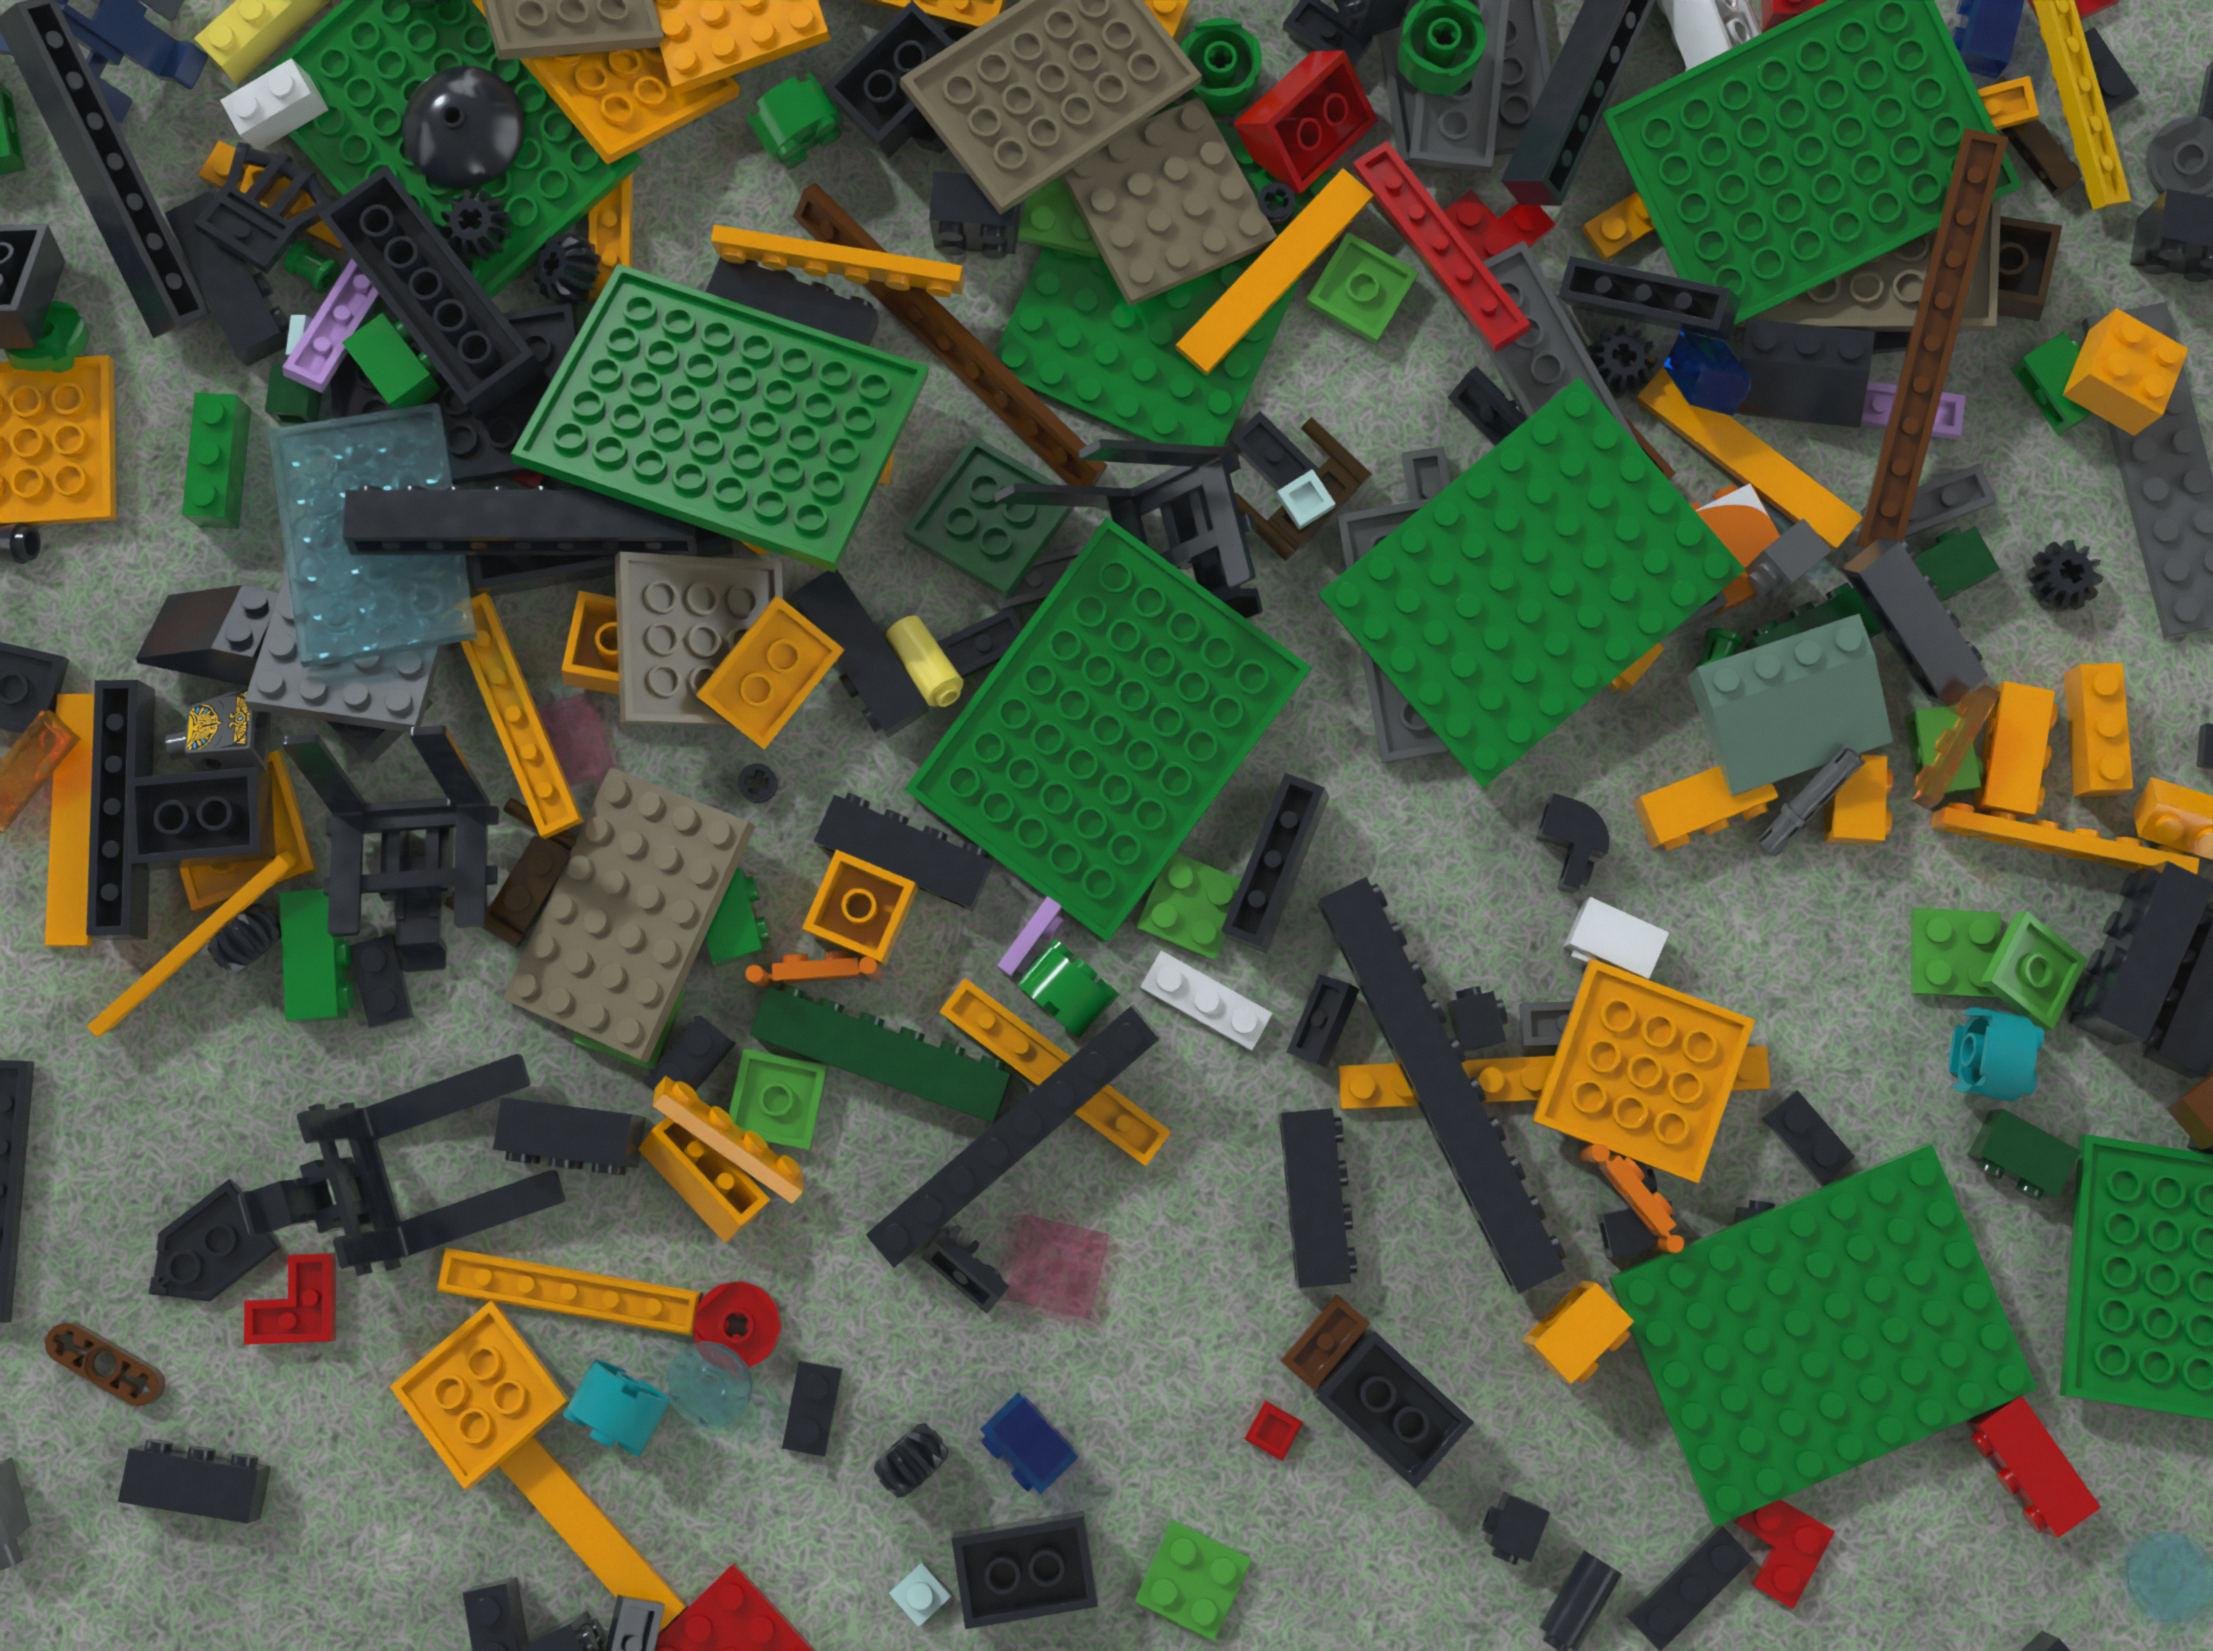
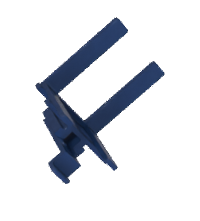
M57 0L77 43L90 51L86 61L117 123L123 122L132 104V99L100 77L107 63L119 66L124 56L160 80L177 82L189 90L194 88L209 58L208 54L189 41L175 40L144 18L148 8L143 4L166 20H174L184 0H91L98 5L91 20L70 5H67L69 0ZM0 32V54L12 56Z

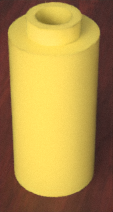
M913 615L902 618L894 623L886 632L884 639L928 705L945 707L955 702L961 694L960 690L963 687L964 681L918 616Z

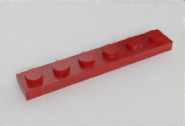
M1388 140L1353 162L1354 172L1367 189L1374 194L1377 202L1494 353L1530 331V322Z

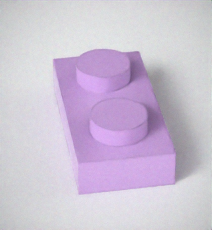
M1047 896L997 965L998 969L1010 978H1013L1017 972L1024 975L1038 957V954L1033 950L1042 937L1050 941L1062 925L1064 920L1058 916L1062 911V906Z

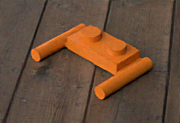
M851 951L826 952L825 960L808 961V954L783 955V963H772V974L758 965L749 966L745 972L746 978L762 989H767V986L771 987L773 982L781 984L862 978L864 975L872 981H878L883 976L882 967L872 957H864L861 960L858 957L851 958Z
M1603 1144L1580 1148L1578 1159L1585 1164L1597 1162L1600 1165L1599 1169L1654 1236L1659 1237L1658 1243L1651 1248L1657 1252H1680L1684 1247V1240L1679 1235H1671L1669 1233L1677 1225L1670 1217L1674 1211L1660 1193L1655 1192L1651 1194L1641 1182L1645 1175L1638 1165L1629 1157L1625 1160L1620 1155L1609 1158L1610 1151Z

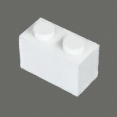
M292 58L220 100L238 134L256 150L265 148L329 110L310 75Z
M1589 897L1583 901L1563 947L1572 951L1571 958L1587 966L1588 961L1594 959L1649 980L1669 932Z

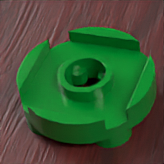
M52 301L36 348L4 349L14 369L28 371L51 370L55 373H62L74 366V358L79 356L87 346L90 333L84 319L78 314L75 307L65 302Z

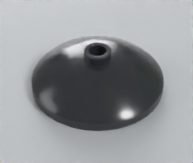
M454 66L431 75L414 91L404 111L402 137L409 158L427 178L448 188H477L503 175L518 157L525 137V115L518 96L501 77L489 70L476 66ZM459 112V120L455 123H449L450 116Z

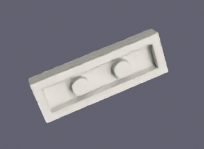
M1162 950L1140 986V989L1250 1051L1253 1050L1273 1014Z

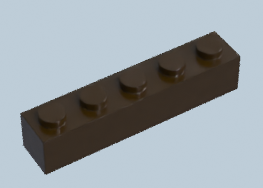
M2003 76L1992 85L2007 82V79ZM2038 119L2000 129L2054 199L2075 185L2082 177L2078 166L2070 161L2064 153L2061 144L2051 137L2046 125Z

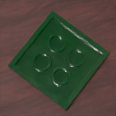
M973 436L902 532L906 540L1008 599L1072 512L1074 506L994 503L993 494L1014 483L1059 484L978 437Z

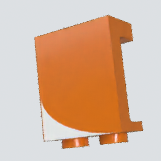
M1751 483L1740 489L1735 484L1725 487L1713 495L1715 501L1703 507L1700 506L1699 502L1691 504V507L1744 568L1780 537ZM1745 571L1722 589L1729 603L1714 611L1716 617L1759 596L1747 581L1748 575Z

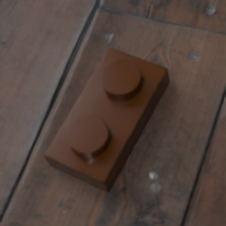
M1335 1294L1280 1361L1315 1390L1369 1326L1370 1322L1338 1294Z

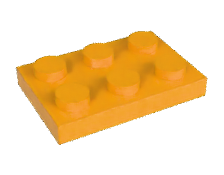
M776 595L698 691L696 696L765 750L842 654L844 649Z

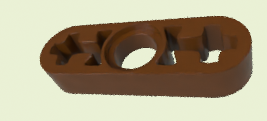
M75 1322L62 1323L53 1327L47 1334L45 1348L50 1358L125 1402L135 1406L151 1404L163 1394L165 1379L158 1368L82 1324ZM74 1333L75 1335L72 1339L74 1344L81 1348H89L92 1342L94 1346L85 1355L77 1350L63 1352L64 1343L59 1339L61 1335ZM103 1351L112 1353L116 1359V1368L107 1377L100 1375L95 1368L96 1358ZM125 1373L134 1378H141L147 1375L149 1378L146 1384L151 1387V1391L137 1395L138 1386L128 1379L121 1380L119 1385L116 1382Z

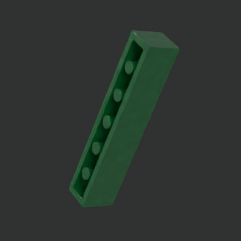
M1957 526L1935 538L1938 545L1926 551L1922 545L1912 549L1917 557L1914 563L1921 574L1928 576L1937 586L1939 594L1936 597L1940 603L1988 579L2000 570L1976 526L1964 532H1961ZM1847 582L1826 593L1828 601L1816 607L1812 601H1809L1789 612L1792 619L1778 626L1776 621L1772 620L1752 631L1755 638L1745 645V648L1748 651L1856 614H1860L1869 639L1883 631L1855 589L1851 588Z
M784 983L780 984L779 990L767 986L749 1034L750 1036L993 1124L996 1122L1012 1078L1010 1073L1004 1071L1006 1063L982 1055L980 1062L963 1057L966 1051L965 1048L945 1041H941L939 1048L923 1042L925 1034L901 1026L899 1033L883 1028L884 1019L865 1012H861L859 1019L843 1014L844 1005L821 997L819 1004L809 1002L803 999L805 991Z

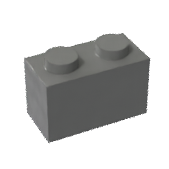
M1802 518L1765 548L1745 568V572L1748 575L1747 581L1757 594L1766 596L1772 602L1809 572L1832 550L1809 523Z

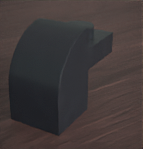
M1555 793L1547 799L1536 839L1568 849L1557 889L1573 894L1580 889L1581 885L1587 886L1594 867V862L1588 860L1589 855L1601 859L1608 854V830L1602 817L1584 802Z
M1635 1162L1645 1175L1641 1182L1651 1194H1654L1658 1190L1653 1170L1651 1168L1646 1169L1645 1164L1641 1162ZM1666 1200L1672 1207V1201ZM1631 1206L1630 1208L1596 1215L1606 1257L1615 1258L1639 1253L1650 1249L1658 1243L1659 1237L1654 1236Z

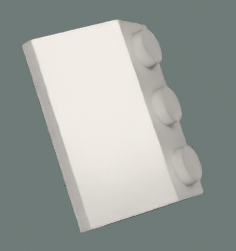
M1657 0L1660 10L1667 16L1671 26V40L1675 48L1681 52L1686 65L1685 71L1762 34L1749 0Z

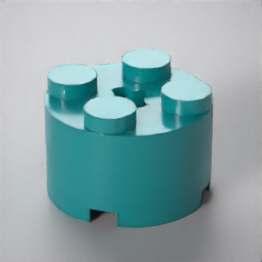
M1978 1007L1969 1008L1963 1016H1969L1970 1018L1965 1027L1956 1026L1951 1041L1948 1067L1949 1073L1957 1074L1959 1084L1952 1083L1955 1090L2009 1102L2016 1101L2023 1094L2032 1095L2038 1081L2037 1072L2034 1070L2037 1052L2041 1049L2044 1042L2042 1027L2034 1026L2032 1021L2024 1016Z
M595 1359L562 1415L581 1427H586V1425L592 1427L593 1429L589 1435L599 1443L613 1448L615 1442L618 1441L617 1445L639 1457L666 1412L670 1399L646 1381L641 1380L639 1382L626 1375V1370L601 1359Z

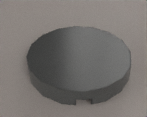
M2189 115L2172 120L2156 131L2147 146L2145 167L2149 180L2158 191L2163 193L2166 189L2203 196L2213 191V120H2209L2206 117Z

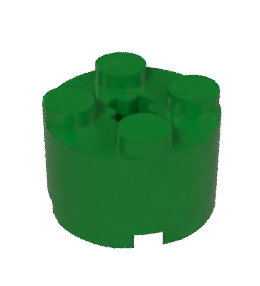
M1422 0L1409 11L1403 25L1398 46V69L1400 73L1416 88L1441 96H1451L1468 84L1478 70L1487 40L1486 30L1481 20L1482 16L1478 9L1467 0Z
M1212 18L1202 21L1195 26V30L1187 38L1185 37L1180 47L1202 75L1200 84L1183 94V97L1187 102L1197 97L1201 98L1209 113L1213 116L1229 115L1246 108L1252 101L1259 84L1262 62L1260 44L1253 33L1251 35L1241 27V23L1229 18Z
M805 73L808 80L801 83L794 76L778 84L756 102L760 110L754 117L750 111L746 115L747 123L775 164L784 163L788 170L795 168L808 158L805 151L818 143L822 147H826L834 143L842 135L838 128L842 121V116L813 73Z
M1055 938L1024 973L1017 986L1078 1039H1081L1120 994L1102 978L1095 983L1093 980L1098 974L1080 958L1076 959L1073 963L1069 960L1074 954Z

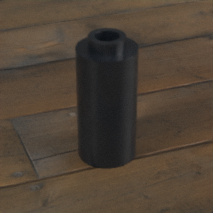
M1583 1550L1539 1626L1546 1632L1542 1640L1558 1651H1568L1569 1648L1579 1651L1621 1578L1622 1573Z

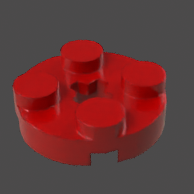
M746 1281L724 1283L713 1288L700 1301L695 1313L694 1338L699 1350L710 1362L724 1368L743 1369L759 1364L773 1352L782 1331L780 1310L774 1298L764 1288ZM734 1313L737 1317L745 1315L748 1318V1322L745 1325L748 1332L744 1337L739 1333L732 1336L728 1333L727 1329L731 1325L728 1317Z

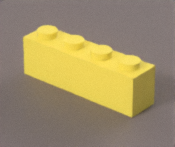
M236 0L202 30L194 40L208 54L209 59L237 85L331 0Z

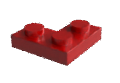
M1471 189L1443 211L1467 243L1484 261L1522 241H1525L1530 249L1551 232L1556 225L1540 206L1520 205L1519 203L1497 219Z
M336 1253L288 1255V1298L244 1300V1345L336 1341Z
M1779 1499L1737 1517L1734 1523L1772 1545L1751 1585L1794 1609L1835 1531Z

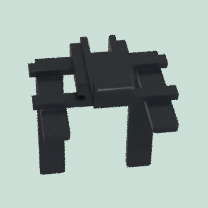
M1100 439L1078 450L1079 460L1171 465L1177 467L1133 488L1014 483L993 494L994 503L1109 508L1112 521L1146 546H1148L1141 516L1160 508L1170 549L1158 555L1179 570H1187L1193 567L1196 582L1245 619L1256 616L1263 611L1258 589L1240 588V585L1255 579L1256 576L1246 535L1257 529L1253 514L1247 513L1240 516L1230 474L1241 469L1237 452H1230L1229 447Z
M439 725L410 728V739L447 798L367 803L319 735L284 736L283 748L332 813V817H326L325 832L327 836H331L330 877H324L323 894L329 896L328 933L332 937L358 935L361 926L362 894L379 893L384 902L395 901V945L403 954V970L405 972L444 970L446 968L447 945L440 937L441 898L452 897V887H455L454 924L457 928L483 927L486 925L487 885L498 884L497 866H487L488 825H499V808L497 806H490L489 798L447 727ZM454 828H456L455 868H453ZM426 830L425 855L409 856V831ZM381 833L380 873L362 874L364 834Z
M514 1054L364 1108H355L354 1102L338 1105L339 1109L326 1110L324 1104H315L308 1107L309 1111L298 1113L297 1120L304 1142L306 1144L319 1143L323 1160H314L300 1165L303 1178L278 1181L252 1191L240 1193L238 1201L248 1235H265L287 1226L316 1223L319 1234L344 1230L345 1235L333 1239L339 1266L341 1269L355 1267L358 1277L373 1273L371 1267L373 1263L384 1262L386 1271L401 1268L399 1259L564 1203L565 1195L558 1172L556 1170H548L401 1221L379 1149L378 1141L382 1138L529 1087L531 1082L523 1056L521 1054ZM348 1140L353 1157L340 1158L335 1141ZM354 1178L361 1201L352 1202L347 1181ZM328 1186L332 1188L336 1201L335 1205H333ZM373 1223L375 1231L361 1233V1226Z

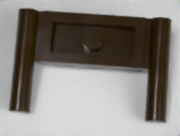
M1313 417L1306 421L1301 430L1330 456L1315 474L1335 502V507L1299 530L1283 505L1266 520L1237 492L1235 493L1240 516L1247 513L1253 514L1257 529L1254 532L1285 562L1372 476V473Z
M511 797L505 804L503 812L538 832L528 806ZM567 829L547 839L540 837L539 833L537 836L534 835L489 907L491 911H486V925L481 928L513 947L519 948L527 932L548 901L560 874L571 858L569 854L572 847L576 845L578 836ZM454 891L452 892V897H447L444 904L453 911Z

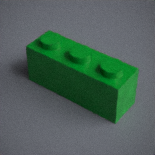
M197 392L194 395L182 515L197 527L239 529L251 408L237 395Z
M323 889L280 892L285 1021L299 1024L348 1019V1009L354 1006V991L352 984L346 982V966L351 965L352 954L349 946L350 943L348 940L344 941V936L332 937L327 931L329 896L323 894Z

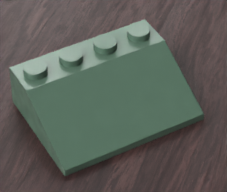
M1860 614L1697 667L1686 677L1731 797L1827 765L1844 744L1860 754L1893 742L1875 653Z

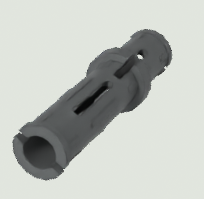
M1844 744L1831 761L1817 773L1791 802L1786 801L1780 807L1782 812L1756 837L1761 842L1760 844L1771 854L1777 856L1801 829L1805 831L1812 824L1810 820L1842 788L1846 781L1866 763L1865 760L1854 749Z

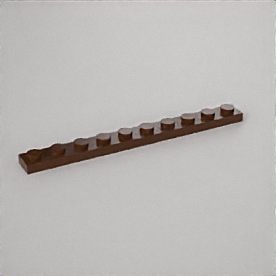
M1967 128L1962 132L1856 547L1866 549L1880 537L1904 541L2008 141L2006 136Z
M816 183L804 189L792 217L818 242L888 253ZM869 280L868 283L863 284L1070 486L1095 487L1108 465L1101 461L1079 460L1078 450L1087 445L945 307L929 294L926 289L910 286L909 290H896L886 286L885 282Z

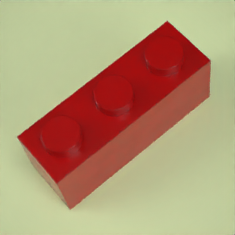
M2022 1395L1976 1415L1967 1421V1424L1974 1432L1970 1436L1972 1444L1983 1457L1988 1458L1990 1456L2000 1469L1996 1473L1998 1481L2010 1495L2017 1494L2026 1506L2022 1510V1514L2036 1532L2040 1533L2043 1531L2045 1534L2059 1538L2101 1508Z

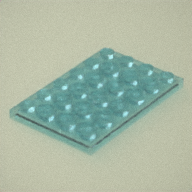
M426 404L268 429L299 659L303 668L478 639L465 555H350L343 539L346 490H359L363 486H377L384 490H403L407 486H421L427 490H446L454 486L440 404Z

